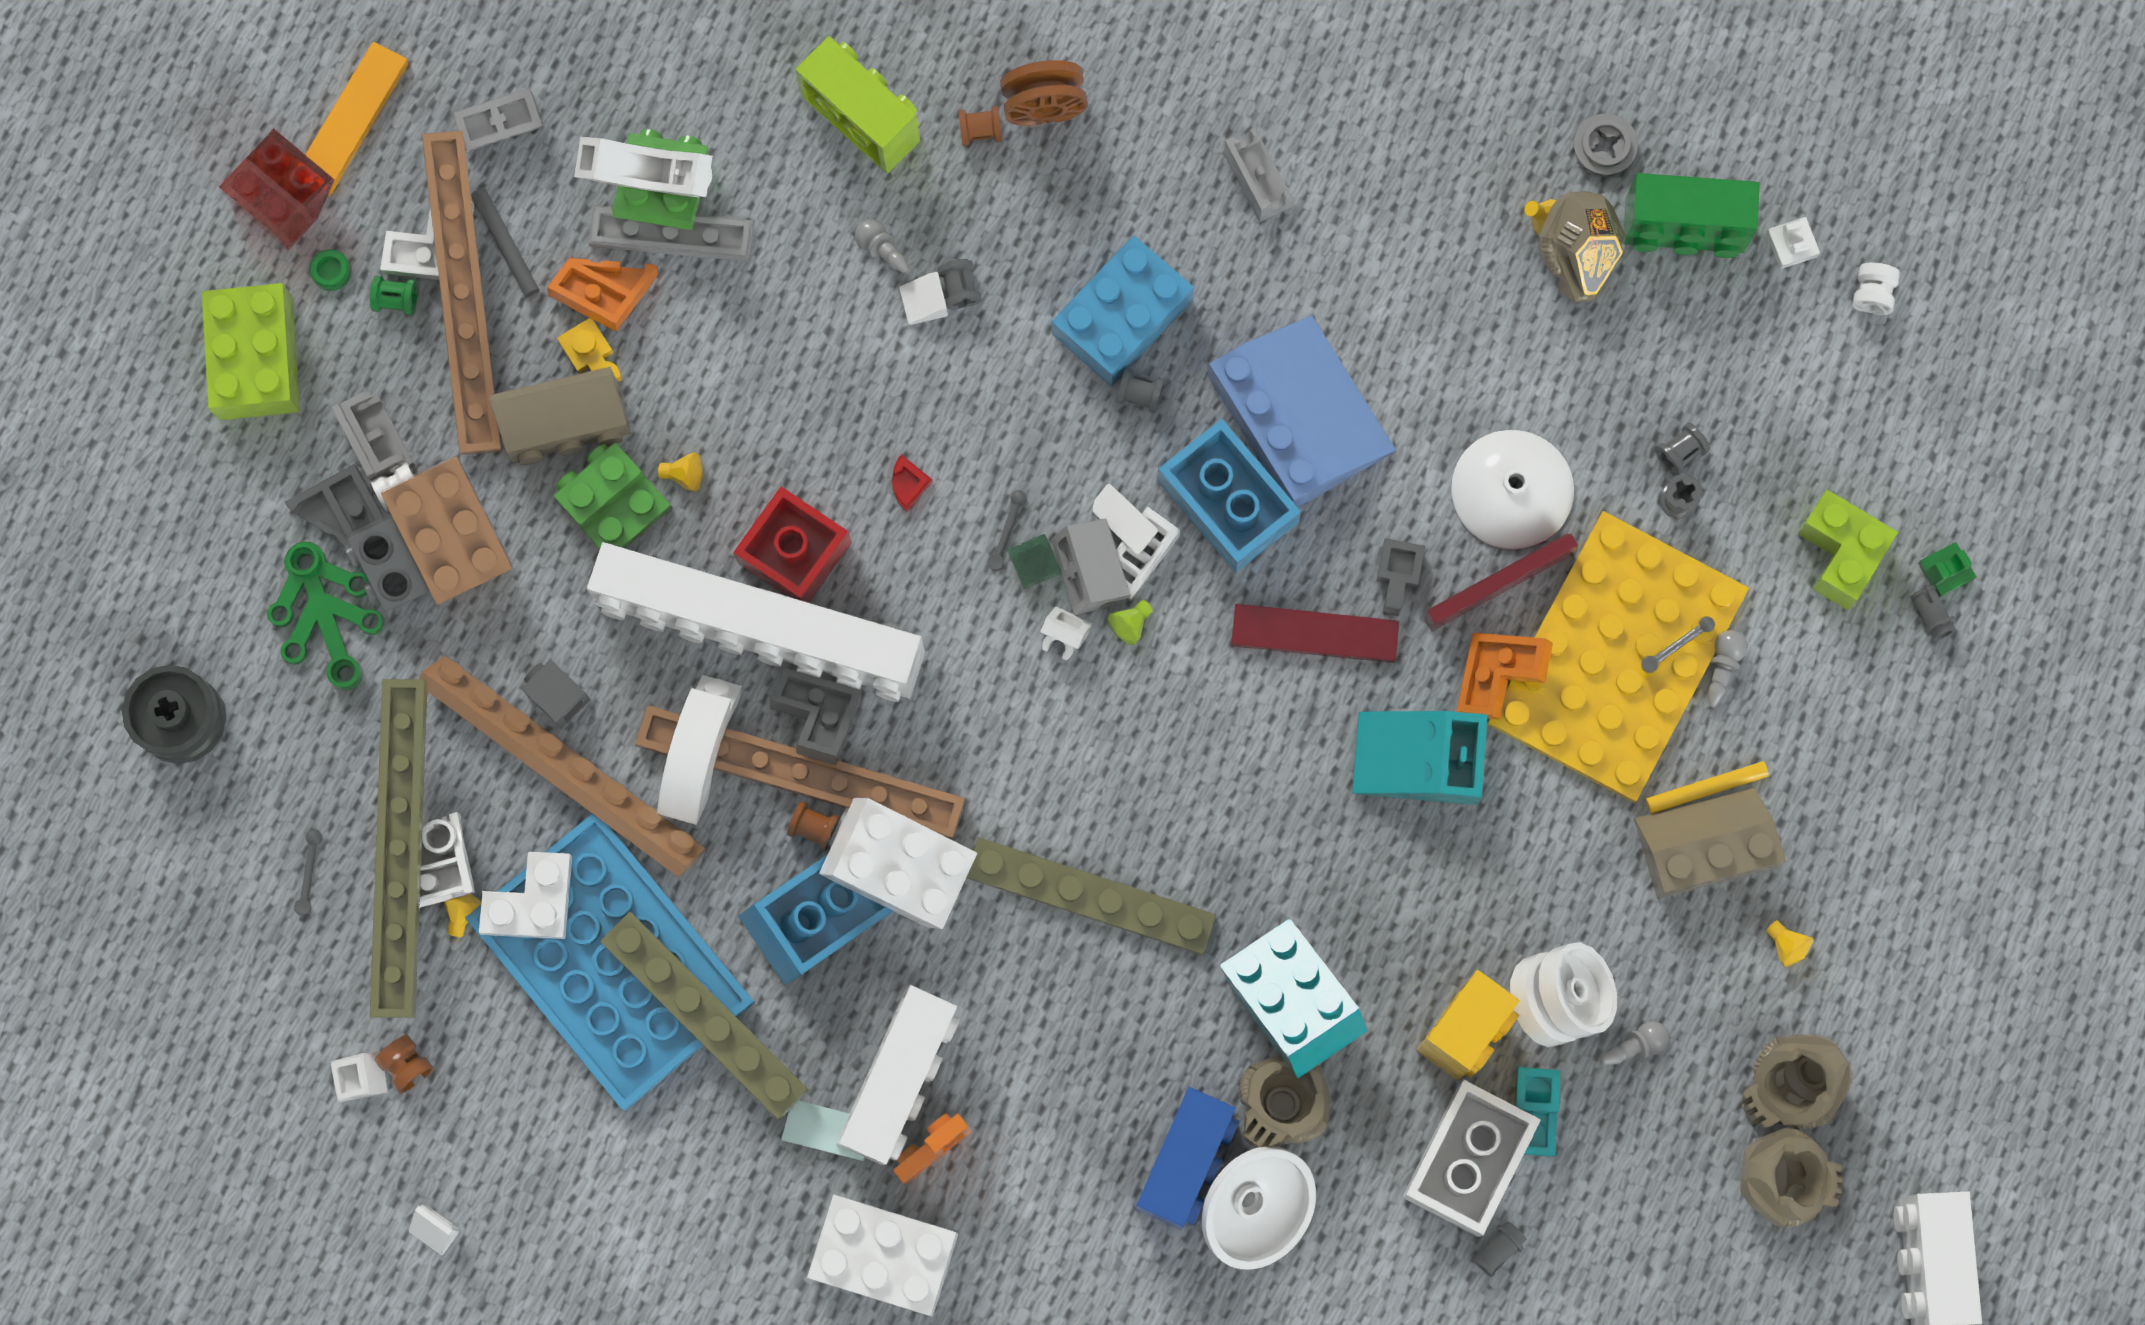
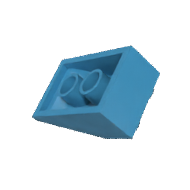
M827 855L738 915L784 985L804 974L893 912V910L820 875L819 872Z

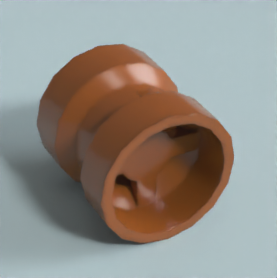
M407 1034L386 1046L374 1059L382 1071L389 1072L392 1076V1085L399 1094H403L415 1086L412 1082L415 1077L421 1074L426 1078L434 1069L427 1058L420 1057L415 1051L416 1044Z

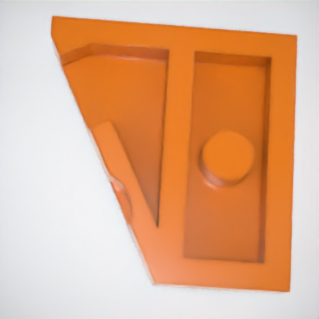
M569 258L547 286L548 296L617 332L658 275V267L653 264H645V269L621 267V262L604 260L602 262H592L589 259Z

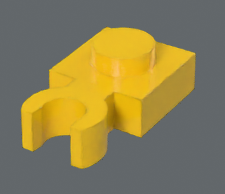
M588 318L557 337L558 342L579 374L588 368L594 371L611 367L617 381L622 380L618 367L614 363L604 360L613 354V350L593 319Z

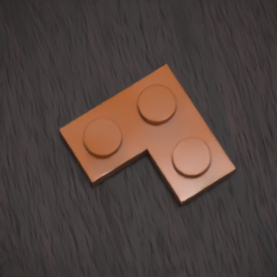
M1472 633L1456 712L1488 715L1487 719L1500 720L1508 680L1545 683L1553 643L1546 638Z
M947 1113L942 1115L926 1129L930 1134L924 1140L926 1144L919 1148L914 1143L899 1155L896 1160L899 1165L893 1171L904 1185H907L971 1133L969 1126L958 1113L952 1118Z

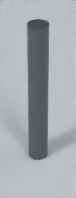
M477 189L471 194V197L524 296L527 298L539 292L540 290L486 189Z

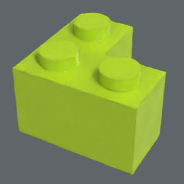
M1826 489L1797 533L1832 554L1831 559L1812 589L1849 610L1860 597L1899 532Z

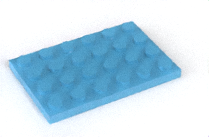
M591 814L546 851V853L572 855L565 939L481 935L479 933L481 905L465 918L618 1106L626 1112L704 1046L600 942L629 912L737 1018L754 1005L755 1001L609 825L594 814ZM527 867L497 892L524 893Z

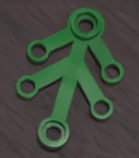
M306 541L299 542L293 545L285 555L284 565L289 576L277 601L268 608V620L276 627L288 626L294 618V612L291 608L305 585L309 600L290 639L282 644L281 656L291 665L302 663L307 657L306 645L318 622L331 657V662L326 670L327 678L337 689L343 691L352 690L360 684L363 671L360 664L354 658L348 656L334 615L359 625L360 629L368 635L380 633L384 628L385 620L377 610H364L327 594L321 578L344 586L351 596L362 598L367 595L365 588L358 592L352 591L351 583L357 578L364 579L365 583L369 580L364 573H351L326 562V556L318 545ZM304 556H311L313 559L312 566L308 569H301L299 567V561ZM278 608L287 609V617L282 621L274 620V612ZM371 615L377 616L378 625L373 629H367L364 625L365 619ZM292 645H299L301 648L300 655L294 659L288 658V648ZM346 667L352 668L353 677L349 681H341L339 678L340 671Z

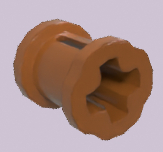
M998 106L992 107L991 111L966 113L965 110H959L962 146H968L970 141L994 139L996 142H1002Z
M801 801L791 818L787 836L792 838L796 835L819 844V849L826 851L829 848V842L839 823L840 817L837 815L828 817L809 809L808 804Z

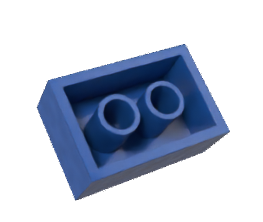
M1188 1087L1135 1210L1181 1231L1186 1222L1194 1226L1205 1201L1198 1197V1193L1203 1183L1209 1186L1212 1185L1222 1163L1221 1159L1215 1157L1220 1144L1226 1147L1229 1146L1239 1124V1120L1232 1117L1236 1107L1192 1087Z

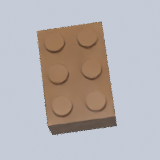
M458 455L381 492L437 605L512 569L513 565Z

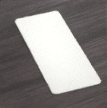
M1107 484L1094 500L1093 513L1100 519L1106 518L1109 528L1137 555L1144 550L1157 534L1158 529L1111 484Z

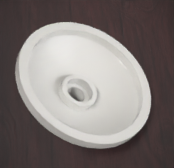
M1504 430L1488 434L1478 439L1466 449L1453 473L1451 495L1460 521L1471 534L1491 546L1518 550L1543 543L1562 527L1572 508L1574 482L1566 460L1547 440L1525 431ZM1512 477H1517L1522 481L1523 487L1514 489L1509 485L1508 480Z
M1274 1146L1252 1149L1231 1161L1212 1183L1203 1205L1202 1231L1205 1242L1211 1252L1225 1264L1246 1270L1262 1268L1285 1256L1300 1241L1314 1213L1316 1186L1309 1167L1291 1151Z

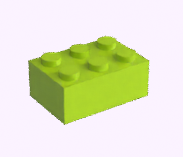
M828 36L795 68L801 97L888 174L920 142L919 123L915 114L917 109L904 95L895 96L887 88V81L874 68L865 69L858 62L859 57L847 43L842 41L838 44Z
M283 283L201 291L208 409L219 421L300 412L293 296Z

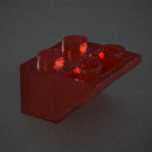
M273 128L224 180L219 188L229 202L288 251L318 219L335 180Z

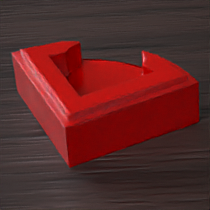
M902 454L899 456L893 468L892 486L897 502L907 512L932 484L933 480Z

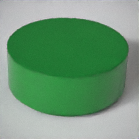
M323 250L311 260L309 266L310 276L314 283L323 290H338L344 287L351 277L352 270L348 259L337 250Z

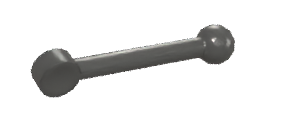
M1016 490L1011 494L1012 506L995 554L991 555L988 559V566L993 571L1001 570L1004 566V559L1002 557L1019 507L1026 502L1027 498L1026 494L1021 490Z
M1709 616L1702 617L1697 627L1654 657H1645L1641 663L1642 670L1646 673L1655 672L1661 661L1702 632H1711L1715 627L1714 620Z
M316 829L310 830L306 835V841L309 846L301 897L294 905L295 912L301 916H305L311 911V903L308 900L317 845L322 841V834Z

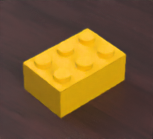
M1477 969L1460 989L1416 1051L1457 1081L1465 1074L1471 1078L1478 1070H1481L1495 1049L1488 1044L1491 1041L1496 1044L1503 1035H1506L1520 1014L1513 1009L1520 1000Z

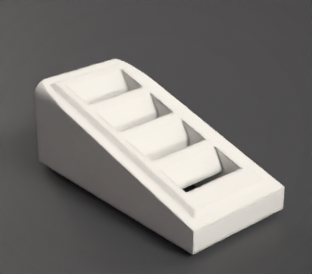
M1149 507L1142 514L1164 536L1162 542L1153 537L1147 545L1154 550L1152 556L1145 551L1137 555L1123 541L1116 549L1122 569L1135 577L1132 584L1126 580L1130 596L1127 598L1130 601L1180 536V530ZM1128 552L1145 564V566L1140 570L1126 560L1124 555Z

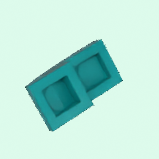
M1517 1068L1514 1106L1541 1119L1524 1155L1555 1157L1561 1070Z

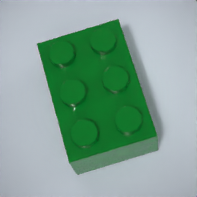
M1636 173L1625 198L1624 232L1626 236H1623V243L1625 245H1633V249L1639 252H1653L1658 247L1673 248V252L1679 255H1694L1698 253V250L1714 251V255L1720 258L1737 257L1739 253L1745 252L1758 229L1760 182Z

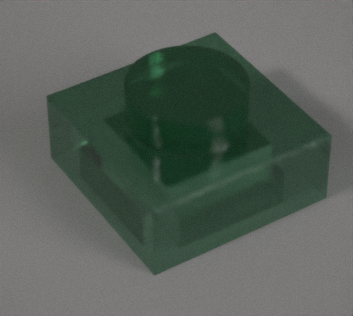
M1045 534L1007 549L1023 590L1061 574V569Z

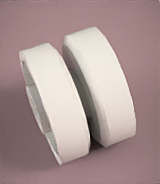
M1581 942L1570 943L1554 948L1550 952L1524 958L1515 966L1510 980V993L1520 1001L1513 1010L1520 1014L1517 1020L1523 1031L1534 1042L1546 1047L1558 1046L1575 1041L1577 1038L1604 1032L1613 1023L1617 1011V990L1613 975L1604 959L1592 947Z

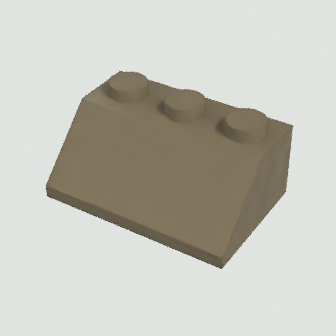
M611 367L489 395L506 453L512 462L519 461L520 465L536 464L543 460V455L558 451L559 455L562 456L574 455L583 451V445L599 442V445L611 446L615 442L617 444L622 442V436L631 434L621 387Z
M1755 788L1634 818L1657 899L1776 869L1786 862L1775 822Z

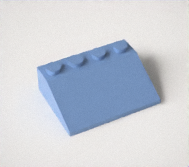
M1313 316L1246 342L1209 363V379L1266 471L1297 507L1304 505L1396 452L1394 445Z

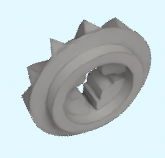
M1597 114L1586 119L1579 126L1574 137L1573 147L1577 162H1581L1586 167L1588 173L1601 174L1605 178L1612 174H1621L1633 163L1638 151V139L1632 126L1623 118L1613 114ZM1598 134L1606 142L1617 140L1611 149L1612 157L1605 151L1593 153L1599 144Z

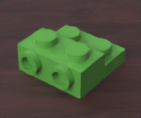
M652 129L641 130L640 134L629 133L626 144L661 150L709 155L708 146L703 145L699 139L693 136H682L679 138V141L664 139L659 132ZM618 185L612 212L615 218L692 230L701 197L667 194Z
M616 442L609 448L603 444L592 451L587 458L589 465L578 475L575 471L564 475L556 484V488L559 491L553 495L557 503L599 549L602 542L627 548L672 509L671 504L651 484L639 467Z

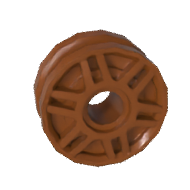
M1047 60L1026 64L1007 72L1000 79L1002 96L1008 99L1004 104L1006 120L1015 125L1036 126L1044 123L1067 121L1082 114L1088 107L1086 92L1079 88L1084 83L1082 67L1074 62L1065 60Z

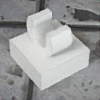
M1806 217L1769 228L1766 232L1780 269L1817 258L1820 254Z
M1055 606L1046 617L1040 631L1047 635L1043 640L1042 649L1048 651L1053 641L1059 640L1065 645L1062 659L1068 660L1074 651L1085 641L1093 623Z

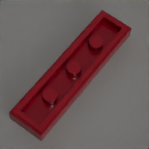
M1565 534L1428 609L1425 616L1427 625L1431 631L1442 627L1570 557L1575 553L1579 545L1572 534Z
M1235 604L1231 646L1395 663L1399 621Z

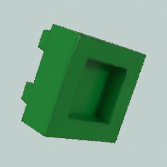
M1957 542L1918 562L1930 585L1936 587L1939 597L1977 578L1971 568L1972 563L1964 549H1960Z

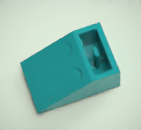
M1452 711L1359 712L1352 794L1477 805L1482 798L1488 715Z

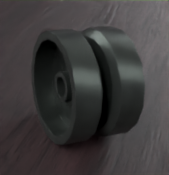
M175 665L151 668L137 677L127 690L122 706L124 728L133 742L161 761L175 764L197 761L211 752L223 736L226 723L224 702L216 689L188 668Z

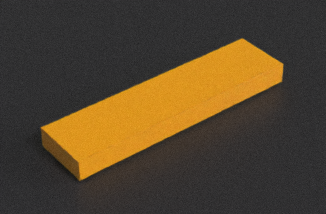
M375 42L371 43L294 172L293 177L295 180L329 197L331 196L408 67L409 61L407 58Z

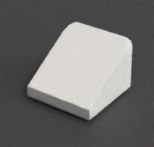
M938 272L929 273L899 287L908 325L948 316Z
M380 1051L361 1053L330 1061L338 1103L387 1093L385 1071H382L374 1061Z
M418 1205L415 1209L409 1227V1232L440 1255L445 1253L460 1232L457 1226L425 1205Z

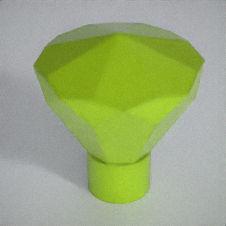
M1141 600L1132 609L1110 613L1107 618L1108 625L1119 639L1128 645H1135L1141 637L1144 620L1153 612V609L1148 602Z

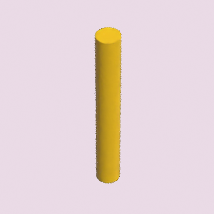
M1761 761L1645 798L1649 813L1653 814L1769 777L1768 768L1765 762Z

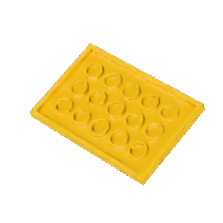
M1602 511L1534 637L1546 638L1553 643L1545 683L1511 680L1506 689L1500 720L1490 719L1487 725L1635 804L1716 652V638L1729 628L1749 587ZM1709 616L1714 620L1715 627L1711 632H1702L1658 664L1655 672L1646 673L1642 670L1641 663L1645 657H1654L1697 627L1702 617Z

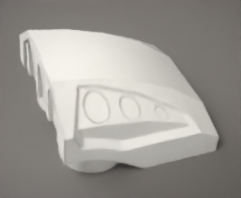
M458 812L449 814V817L444 816L442 819H435L430 822L425 821L422 825L420 908L475 892L460 822L461 815Z

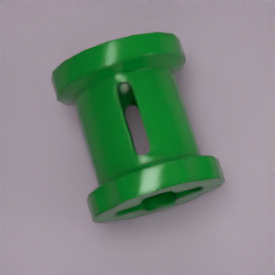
M374 276L370 289V308L372 312H380L381 309L404 311L406 315L413 316L419 292L417 280L409 279L407 283L386 281L383 276ZM389 294H391V295H400V297H394V296H388V295H389Z

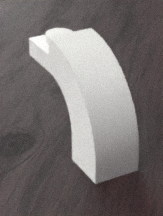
M580 137L574 177L667 194L697 198L699 196L706 197L707 188L712 180L711 163L713 156L661 150L602 138Z
M702 675L696 689L691 688L679 717L667 756L660 787L657 814L697 825L710 795L712 774L719 746L738 704L742 686Z

